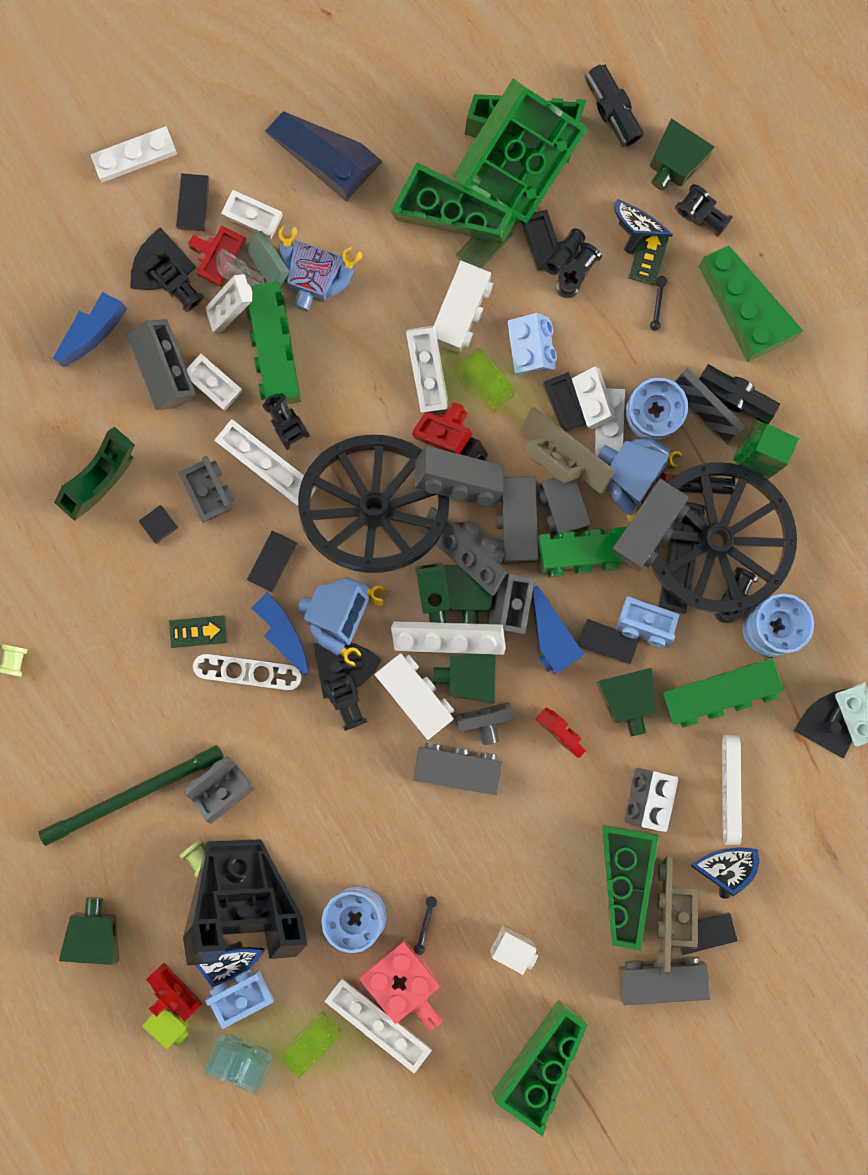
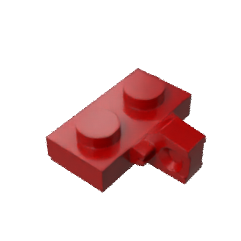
M222 225L215 238L208 237L207 241L192 235L188 243L189 249L198 253V260L202 261L196 272L197 276L222 288L246 242V238Z
M453 402L447 413L442 414L440 417L425 412L412 431V435L416 440L438 449L460 454L472 436L470 429L464 427L463 423L468 413L463 405Z
M546 707L545 710L543 709L537 715L535 720L576 758H580L586 752L578 743L581 737L571 728L566 730L565 728L568 726V723L555 711Z
M165 963L160 965L146 979L155 992L154 995L158 998L149 1008L156 1017L167 1008L171 1013L174 1012L180 1016L185 1022L202 1005L199 999Z

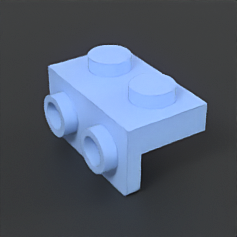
M534 313L508 320L514 373L516 375H523L543 369L548 371L556 370L557 354L552 344L553 325L549 318L539 313Z
M627 596L616 630L622 631V635L628 638L637 639L639 637L648 640L650 645L657 648L669 647L674 642V632L680 614Z
M249 969L235 977L237 982L227 987L225 983H222L209 990L211 995L207 997L205 1002L207 1006L211 1005L222 1029L274 1002L260 970L252 973Z

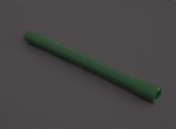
M215 745L165 772L66 820H60L38 831L39 837L45 846L50 845L85 825L192 773L212 766L218 760L224 759L220 747Z

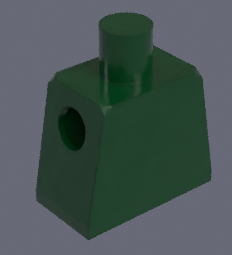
M671 118L650 164V167L657 172L651 183L661 191H664L671 181L678 186H683L709 159L715 146Z
M443 563L416 566L422 613L429 615L430 623H447L445 611L451 610ZM432 593H438L439 601L432 603L429 596Z
M444 565L450 612H462V623L478 624V612L490 611L493 595L488 593L459 565Z
M465 653L450 656V667H433V684H450L449 696L494 704L496 654Z
M651 668L596 681L614 723L626 721L630 737L647 733L643 716L655 714Z
M86 897L85 913L76 912L70 916L59 961L114 965L119 961L116 916L102 914L103 898Z

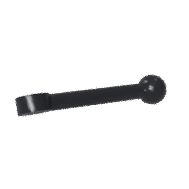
M658 276L656 279V285L658 286L654 319L650 323V328L653 331H657L661 327L659 315L663 287L667 283L665 276Z
M429 896L426 899L427 910L418 944L414 946V952L417 955H422L425 951L423 944L432 909L437 905V900L433 896Z

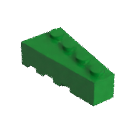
M729 245L703 258L698 267L747 362L795 340L803 332L802 328Z

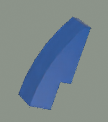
M102 292L90 315L79 310L53 359L60 366L65 367L93 350L109 335L126 312L127 308L122 301Z
M266 592L252 607L271 627L264 634V637L304 675H307L310 670L301 639L285 611Z

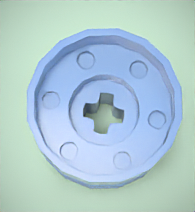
M652 378L642 382L633 391L625 406V419L630 430L637 437L655 439L657 441L670 437L684 423L688 414V400L684 391L677 383L666 378ZM652 405H655V409L661 410L657 418L654 417V414L648 413Z
M784 593L771 596L761 603L750 607L743 618L742 631L745 641L752 650L762 656L775 657L798 651L804 647L813 635L814 619L812 611L803 600L795 595ZM774 622V627L777 629L776 632H773V627L770 626V623Z
M361 886L346 888L333 897L325 907L321 920L323 934L328 942L339 951L347 953L362 952L372 946L385 929L387 920L386 906L381 897L369 888ZM360 912L362 914L360 921L354 923L351 920L353 913Z

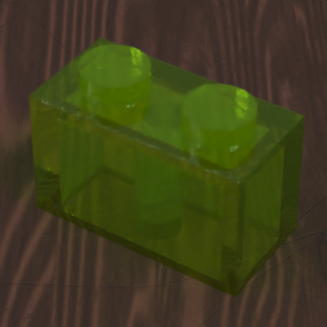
M480 348L458 365V374L492 413L496 412L514 396L515 388Z
M322 1010L281 1052L279 1059L300 1079L340 1038L342 1030Z

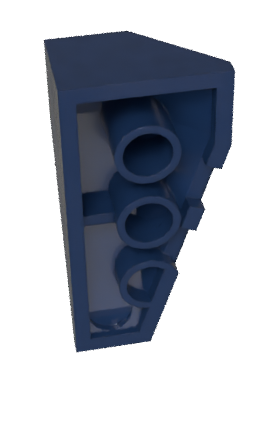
M284 111L265 130L271 138L345 201L355 193L382 163V160L362 143Z

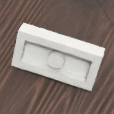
M232 190L221 212L223 218L254 232L263 231L269 239H272L283 216L281 211L235 190Z
M202 354L187 368L191 382L224 412L243 392L238 385Z
M593 367L572 378L588 428L595 429L616 418L599 368Z

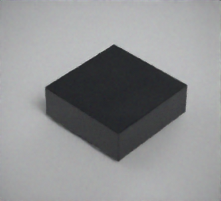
M159 505L139 520V523L155 544L178 528L162 505Z

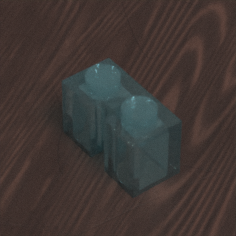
M227 1033L225 1036L221 1034L216 1041L204 1073L223 1081H230L236 1084L235 1086L257 1095L273 1056L269 1055V1051L262 1046L254 1044L250 1047L243 1044L242 1039L236 1035Z

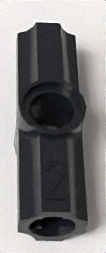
M599 64L585 74L584 79L597 100L598 112L605 123L609 122L622 147H629L644 135L631 111L630 99L624 89L618 88L606 64Z
M707 364L699 377V380L728 409L734 412H744L762 423L769 424L779 409L780 403L755 390V386L749 381L737 376L731 377L710 364Z

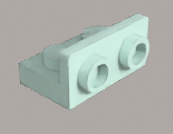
M864 681L835 695L855 746L868 743V688Z

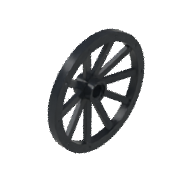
M374 434L348 438L323 451L311 463L304 474L298 495L300 522L308 540L316 550L328 560L341 567L365 573H384L398 570L413 564L425 556L436 545L445 530L449 516L450 498L419 490L390 500L415 469V461L423 450L403 439ZM363 450H375L372 491L366 489L349 460L348 454ZM383 450L391 451L410 459L383 493L380 492ZM339 459L361 498L331 484L319 476L329 465ZM316 486L355 507L310 510L312 490ZM437 495L438 510L435 520L394 511L396 508ZM377 507L379 508V510L370 511L369 508ZM358 517L330 541H327L319 532L313 521ZM387 519L430 530L418 543L410 548ZM364 525L368 526L364 557L349 554L337 548ZM381 526L401 553L373 558L376 528Z
M714 462L687 469L674 477L668 484L678 490L683 485L700 478L709 526L689 508L685 517L702 534L674 530L669 539L701 543V545L665 566L658 545L654 551L658 556L651 565L655 576L671 595L682 603L701 611L733 613L761 603L782 585L795 559L797 530L792 511L786 499L767 478L741 465ZM709 476H728L738 479L720 523H718ZM747 483L758 489L770 501V503L733 526H728ZM771 511H776L781 523L783 538L734 537L736 533ZM712 534H718L723 538V546H717L713 543ZM733 546L783 547L778 567L772 575ZM706 552L707 556L694 593L678 583L670 573ZM727 554L767 583L755 593L742 598ZM716 556L718 557L732 598L729 601L712 600L703 597Z

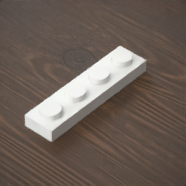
M231 419L214 441L298 506L299 489L304 475ZM314 486L311 497L318 490V487Z
M394 621L391 626L395 651L503 655L506 649L503 625Z
M343 977L324 1001L413 1073L417 1071L432 1051L430 1046L400 1022L395 1024L380 1006Z

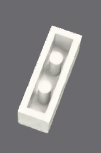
M460 261L434 324L438 346L457 354L461 353L463 347L468 348L473 336L470 328L473 322L478 324L484 309L480 307L483 297L489 298L494 283L490 282L491 272Z
M400 653L374 675L426 739L429 740L454 719L451 716L454 709L445 698L441 701L438 700L433 693L437 688L427 676L421 679L416 672L419 666L411 656L408 655L404 658Z

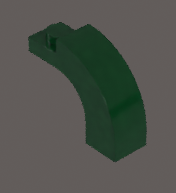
M115 426L108 430L94 458L78 475L61 486L54 503L74 521L96 505L124 474L134 458L131 453L135 444Z

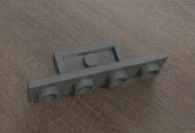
M431 507L426 518L435 520L437 509ZM448 519L445 530L436 545L488 593L495 595L507 573L498 564L502 563L506 553L498 547V543L495 540L486 537L480 531V527L471 521L452 523ZM424 527L420 528V531L425 535L430 530Z

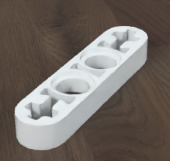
M211 654L198 656L193 664L195 674L199 678L282 690H294L302 682L300 670L295 666ZM206 659H209L210 664L220 666L219 660H224L221 666L222 677H217L219 671L208 670L207 675H204V670L199 668L200 663L203 664ZM236 662L240 664L242 672L239 677L232 679L227 675L226 669L229 664ZM259 666H265L269 670V678L264 682H258L254 677V671ZM274 667L279 668L278 674H287L288 670H292V674L297 676V680L292 681L290 686H287L285 680L276 679L277 685H273L272 682L275 677Z
M723 735L722 811L723 841L725 845H740L742 838L741 743L739 735Z

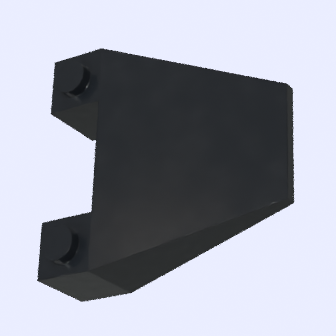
M262 840L208 841L205 846L183 935L187 965L216 963L226 951L223 935L264 932L269 959L296 957L308 945L303 918Z

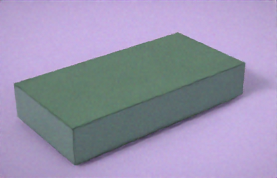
M263 231L254 232L247 253L267 283L279 281L282 289L289 270Z

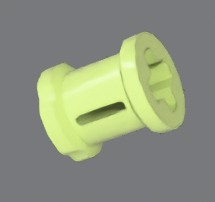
M2 644L4 652L0 673L22 677L20 668L23 655L27 654L28 649Z
M200 840L179 855L181 859H186L195 871L194 876L196 878L198 877L204 854Z

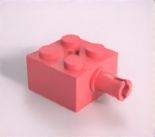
M405 938L401 939L360 974L359 980L395 1024L407 1014L413 1012L429 1032L435 1029V1025L438 1026L443 1021L427 1001L428 997L440 987V981L419 955L414 952V949ZM395 975L399 978L406 977L404 986L394 984Z

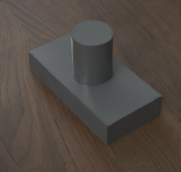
M510 702L456 714L459 731L463 732L479 728L483 745H490L499 741L495 724L515 719Z

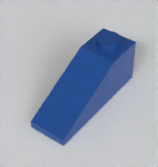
M538 585L533 587L532 604L538 649L542 655L539 661L547 672L552 670L555 675L584 656V653Z

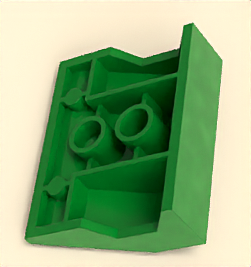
M513 78L454 172L453 177L467 189H472L513 210L515 217L527 224L588 128Z

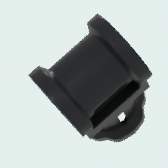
M692 184L684 200L675 205L676 211L683 218L692 221L697 226H700L703 222L715 231V236L717 237L721 235L733 218L731 215L726 216L715 207L717 201L710 197L705 189L696 184Z
M583 242L580 246L581 250L575 259L573 258L568 266L559 272L556 290L561 297H575L593 264L602 258L599 250L590 243ZM570 279L574 281L573 283L571 282L569 285H566L564 283L568 282Z
M169 255L167 257L168 261L156 271L151 270L149 273L164 291H167L171 297L175 296L181 302L185 312L191 311L200 304L204 296L202 293H197L189 284L191 281L186 272Z
M283 393L274 394L265 400L263 409L270 413L273 418L271 422L276 434L286 450H289L290 445L303 437H310V434L292 408L289 409L286 404V396Z
M736 567L734 571L736 573L735 580L741 597L744 598L748 596L747 594L752 584L757 583L759 578L744 568ZM726 589L719 601L732 600L729 589ZM743 610L730 613L729 615L714 613V616L722 623H730L739 618Z
M346 671L344 676L334 680H323L331 703L334 705L335 710L340 711L345 724L343 726L344 731L368 722L366 718H363L357 702L360 701L357 695L358 691L350 671ZM344 684L347 685L346 687H343V688H341V689L334 690V688H337V687L342 686V685H344ZM348 707L350 708L354 719L351 718Z

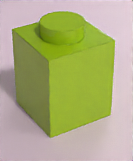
M166 1008L157 1017L152 1014L142 1027L167 1050L173 1043L178 1047L188 1036L189 1033L185 1029L191 1022L188 1019L184 1022L180 1016L174 1012L171 1013Z

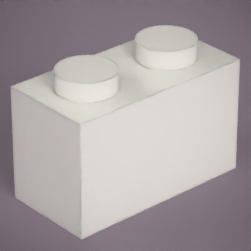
M504 925L490 949L494 960L522 975L526 968L529 970L533 968L538 958V954H536L537 948L532 940Z

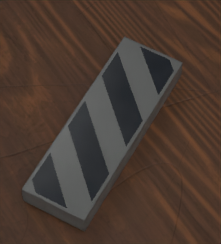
M688 368L674 381L684 391L688 400V406L727 445L746 427Z

